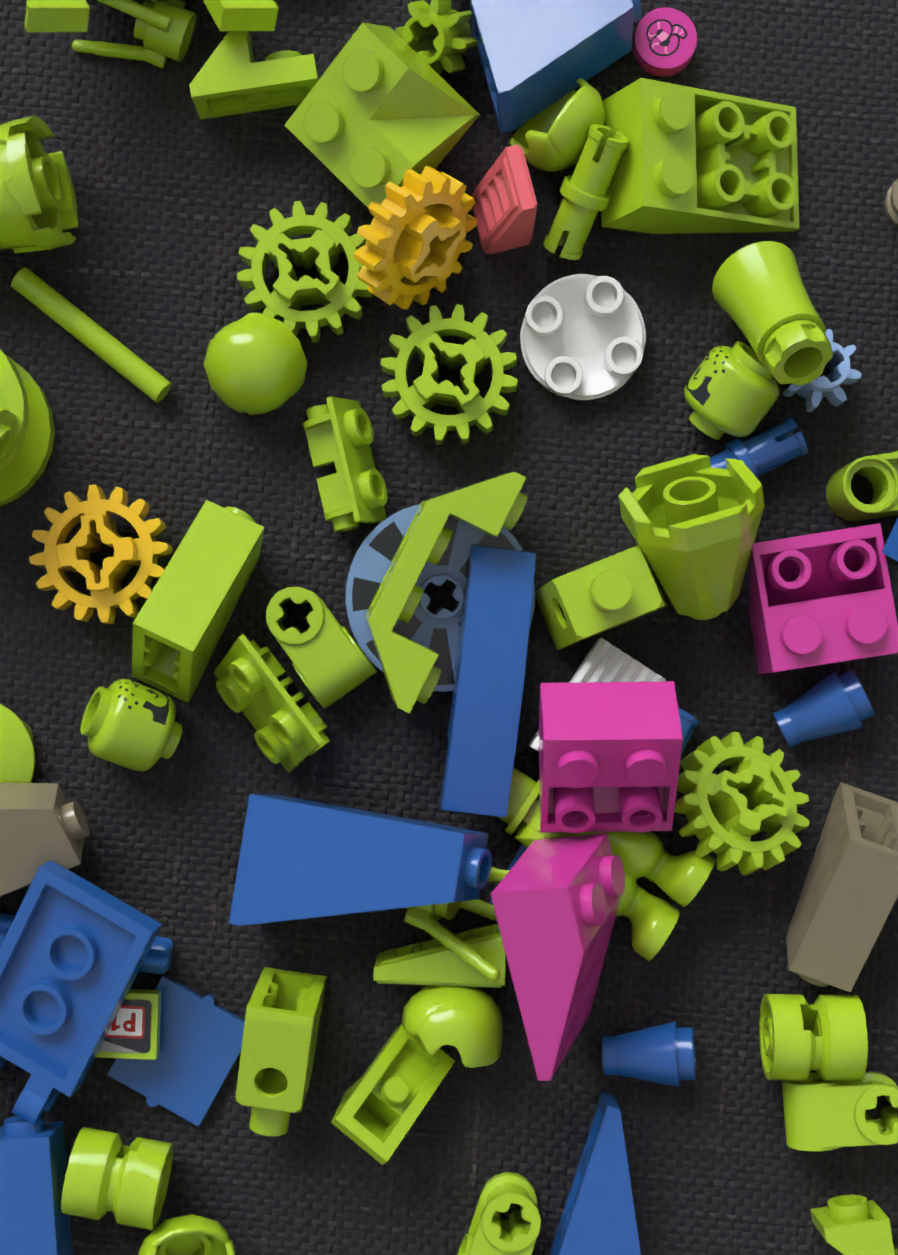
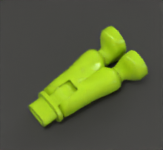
M513 767L507 816L498 817L509 824L505 832L512 835L517 831L515 838L526 848L534 840L608 833L613 856L617 855L620 857L625 872V889L621 895L616 917L623 915L629 918L632 924V946L634 951L648 961L653 959L668 939L678 921L679 909L667 901L648 893L637 884V879L645 877L654 882L672 900L685 907L694 899L707 880L715 864V858L709 854L699 858L695 855L696 850L679 856L670 855L665 851L662 840L651 831L642 833L633 831L540 832L539 779L536 782Z

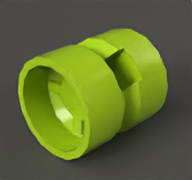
M764 994L760 1007L759 1041L761 1061L766 1079L806 1080L811 1070H816L820 1078L825 1081L862 1080L867 1066L868 1037L864 1008L858 995L819 994L814 1004H809L801 994Z
M83 1127L75 1140L66 1170L61 1200L62 1213L99 1221L107 1212H113L119 1225L154 1231L162 1212L173 1161V1144L137 1137L130 1146L123 1145L118 1133Z

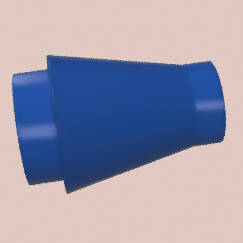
M850 669L840 675L832 671L784 709L773 713L791 748L802 742L863 728L861 721L874 716L875 713L853 670Z
M674 1021L621 1035L603 1036L602 1063L604 1075L624 1076L680 1087V1081L696 1080L693 1027H677V1022Z

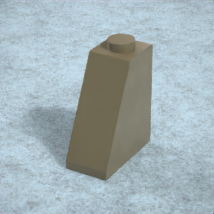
M0 782V896L30 885L39 867L49 860L56 862L66 869L81 864L84 839L89 837L90 834L89 826L77 801L68 803L59 783Z
M840 782L786 935L789 971L797 973L802 979L813 985L821 987L831 985L848 992L852 991L898 897V802Z

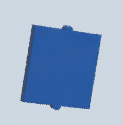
M164 974L155 990H162L158 1058L156 1060L116 1058L107 1075L147 1097L146 1103L148 1106L156 1107L159 1104L199 1127L241 1052L245 1020L217 1005L213 994H207L203 997Z

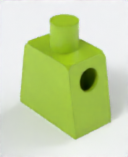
M639 545L555 578L535 591V599L557 651L668 606L658 580ZM559 604H560V606H561V608H562V610H563L565 619H564V617H563V615H562V613H561Z
M269 967L263 968L246 1007L235 1097L236 1102L239 1104L252 1106L249 1128L257 1134L264 1136H281L286 1134L290 1113L302 1111L312 1075L327 976Z

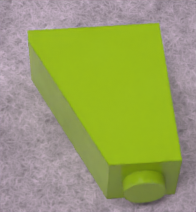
M208 500L205 501L133 622L132 677L189 703L260 557L264 527L255 523L253 518L247 513L235 507L223 508Z

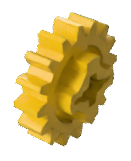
M425 166L421 175L412 169L406 170L402 187H398L390 181L385 185L387 198L381 204L371 202L368 206L370 213L374 216L371 225H363L357 231L358 235L366 239L365 245L354 252V259L364 265L357 274L358 280L369 286L367 291L390 306L394 303L402 309H408L412 300L422 306L427 304L430 289L434 288L441 293L446 290V279L452 272L459 274L462 270L461 264L457 261L460 253L472 249L473 243L465 239L466 233L477 226L478 219L468 214L476 202L473 197L464 193L466 185L444 172L440 173L430 166Z
M96 484L89 485L87 501H82L70 491L65 493L64 499L68 509L60 513L47 507L44 514L53 524L49 531L33 530L32 533L33 538L45 544L44 552L29 557L30 564L44 567L47 570V574L36 582L38 589L44 591L58 590L52 602V606L56 609L64 611L75 602L74 616L77 620L88 622L94 610L97 609L101 623L114 624L116 608L119 607L127 616L136 617L139 611L135 600L140 596L147 599L153 590L150 586L153 578L159 579L165 568L158 565V557L173 553L171 545L159 541L156 542L155 536L159 535L166 528L164 521L159 518L145 521L144 518L147 516L151 505L140 498L128 508V492L117 486L111 493L109 500H106L102 488ZM112 514L121 516L130 522L138 533L139 538H123L117 533L116 521L113 520ZM81 521V529L69 543H64L69 532ZM100 541L114 548V556L103 560V569L101 566L90 562V553L100 551ZM133 566H140L134 579L128 586L122 589L121 580ZM65 571L81 573L86 578L87 589L91 591V596L85 595L76 589L67 578Z

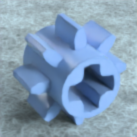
M830 329L826 330V336L831 343L833 353L832 359L826 364L830 373L826 377L820 376L812 382L801 386L790 383L783 392L784 397L792 396L796 393L801 398L806 399V412H812L817 408L824 397H827L830 404L838 407L847 400L840 384H854L862 376V373L850 369L849 357L856 350L855 345L843 348L839 344L832 342L833 332Z

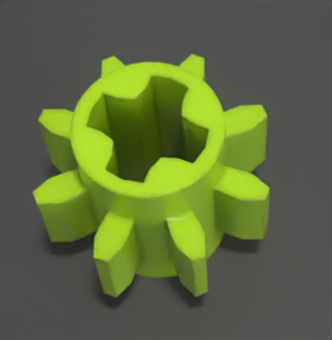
M424 0L410 2L407 6L412 18L406 22L405 26L396 28L395 32L439 75H441L443 68L448 73L465 69L464 60L461 55L467 48L478 45V40L471 37V29L468 23L473 15L471 10L463 12L452 10L451 0H431L430 5Z

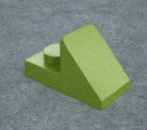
M229 31L189 86L191 98L200 119L300 105L319 80L314 54L302 55L297 51H279L268 55L265 61L254 62L249 31Z
M401 1024L394 1031L364 1075L345 1092L331 1123L381 1165H384L388 1162L455 1063V1060L440 1048L435 1055L431 1056L428 1054L419 1036L408 1034Z

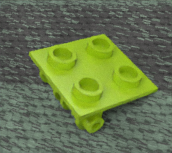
M243 634L238 637L214 671V675L218 679L216 682L217 690L228 707L236 713L242 711L257 732H255L254 737L263 754L274 764L280 762L289 773L307 756L313 755L330 742L323 732L328 726L322 721L309 702L300 708L297 706V703L305 696L302 692L297 693L293 697L288 694L285 689L294 682L290 676L279 682L278 678L286 671L271 653L270 649L267 646L261 649L255 640L249 642Z

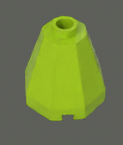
M691 454L643 468L635 477L636 490L631 493L626 487L618 496L624 523L637 545L642 549L654 575L678 614L690 616L697 620L712 619L719 616L722 612L728 611L739 596L764 510L762 484L742 460L725 458L726 469L711 467L710 456Z

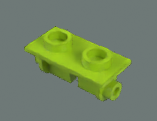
M333 396L326 398L327 404L317 405L306 410L308 421L303 423L313 467H322L335 463L337 473L316 479L325 521L333 523L335 533L356 529L359 527L358 523H381L387 519L384 505L387 503L388 496L384 479L375 469L370 448V444L373 441V429L370 419L361 408L360 401Z

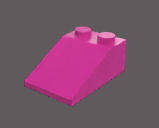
M608 833L534 840L491 893L538 1081L552 1079L591 1012L621 895L625 889L623 863L619 856H613Z

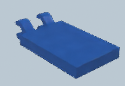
M52 860L39 867L0 947V1072L8 1060L31 1074L14 1105L12 1113L30 1122L32 1125L37 1123L43 1110L49 1112L52 1109L60 1092L71 1097L81 1087L162 926L161 923Z

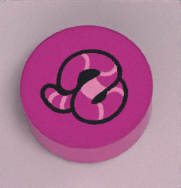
M658 8L652 10L637 25L632 46L635 60L644 71L654 76L668 77L681 72L689 64L697 44L696 29L690 18L677 9Z

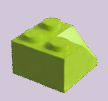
M362 22L284 126L368 207L371 202L381 204L387 198L385 185L389 181L398 187H402L406 170L412 169L421 175L425 166L436 169L480 114L391 27Z

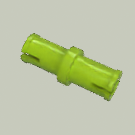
M592 124L590 126L588 138L573 175L565 176L561 185L560 193L564 197L543 245L553 254L559 245H564L560 254L562 258L569 260H579L581 258L582 249L598 211L606 210L611 199V194L607 189L623 151L628 146L629 139L618 131L614 138H608L612 130L610 127L599 124Z

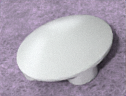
M576 274L555 280L534 297L523 317L520 343L523 358L529 371L547 390L568 399L593 400L615 392L632 377L642 361L646 343V332L640 309L618 281L608 276Z

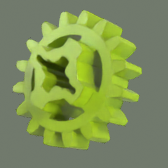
M294 201L293 217L284 219L282 214L276 208H273L269 211L273 224L270 229L265 230L263 227L255 224L251 226L250 231L257 246L256 248L240 247L239 256L244 263L251 266V269H245L237 273V280L242 288L254 289L244 298L250 312L265 307L262 314L283 322L295 336L298 334L299 328L307 329L312 342L315 343L319 342L320 327L329 325L331 330L338 336L344 333L340 317L346 313L350 317L359 320L363 313L357 300H355L356 297L373 296L372 293L367 291L369 286L358 280L357 274L364 265L354 259V252L365 245L366 239L358 234L348 236L352 222L351 217L346 213L338 217L333 223L330 221L329 209L326 203L321 202L314 215H306L301 201ZM313 234L311 238L289 239L297 235ZM341 251L346 256L349 267L345 285L333 273V267L339 261L338 255ZM269 260L279 270V278L273 284L274 290L271 294L267 289L265 278ZM291 263L297 267L300 265L305 269H310L316 264L321 281L318 278L312 279L307 275H304L298 281ZM321 303L324 305V307L317 310L299 311L304 305Z
M457 304L453 310L452 317L443 319L440 310L434 305L430 306L429 323L422 325L412 315L406 319L410 334L407 339L395 334L390 336V347L398 356L397 358H382L381 369L383 372L395 376V379L384 383L382 390L384 397H400L401 399L392 409V414L396 420L405 418L410 414L414 417L411 425L412 435L418 437L428 426L434 429L435 442L438 445L443 444L447 431H456L461 443L465 444L469 442V427L475 424L486 434L492 431L493 425L488 415L491 411L505 416L508 413L510 404L500 396V393L516 392L518 379L504 374V371L516 366L517 357L516 353L499 352V349L506 342L507 334L502 329L488 335L485 332L488 315L482 312L470 323L464 320L463 305ZM457 336L469 341L460 345L443 342L440 337ZM417 352L421 362L424 364L423 373L413 381L412 386L408 387V366L413 355ZM436 359L441 365L445 364L450 370H455L459 366L462 368L460 370V384L463 392L458 386L454 387L448 380L437 384L439 378ZM489 363L492 372V382L489 391L483 399L474 382L475 376L483 371L484 366ZM436 404L455 407L460 414L442 415L434 413L429 409Z
M732 732L722 740L713 736L682 759L680 764L685 771L678 775L677 791L683 793L684 796L675 802L674 812L686 814L688 823L678 831L681 837H689L695 834L700 840L695 852L697 857L701 858L713 851L717 854V870L724 872L737 864L742 875H749L760 868L766 871L785 861V855L800 847L801 842L795 834L807 828L809 820L797 813V808L807 803L809 797L807 794L794 792L792 783L801 776L799 771L790 770L784 772L780 767L784 752L779 749L769 756L764 754L763 738L759 736L754 737L743 745L739 732ZM731 766L730 772L724 770L718 775L712 773L716 767ZM761 831L768 832L763 841H750L752 835H756Z

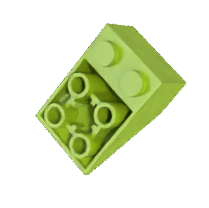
M646 78L636 80L602 101L606 115L604 126L612 128L608 138H614L618 131L629 139V143L623 151L607 189L611 194V199L606 210L601 211V227L650 234L794 232L799 230L796 107Z

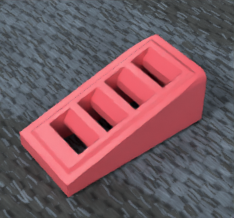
M519 144L506 147L472 194L476 202L472 207L474 218L478 219L476 227L482 250L486 254H494L530 245V240H532L538 204L523 148H520Z

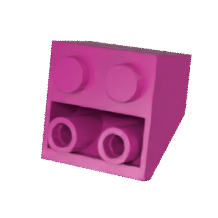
M880 523L753 544L749 559V617L759 674L898 653V623L886 555L881 553L884 548V541Z
M674 681L540 683V832L633 831L642 833L649 831H672L683 742Z

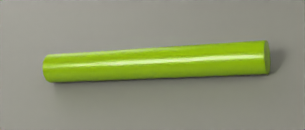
M27 267L22 268L14 276L11 282L13 289L153 401L158 403L168 394L172 387L171 382Z

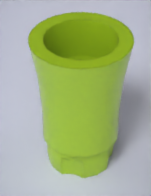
M762 241L747 245L733 253L720 266L714 277L712 293L716 303L736 323L750 343L760 363L768 368L779 384L791 383L801 386L812 382L823 374L825 365L832 359V346L826 336L825 325L812 305L804 287L793 252L782 243Z

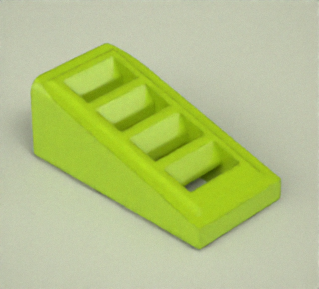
M493 924L454 934L500 971L501 975L497 981H490L436 939L378 953L374 966L373 981L381 984L501 988V985H505L506 953L499 925Z

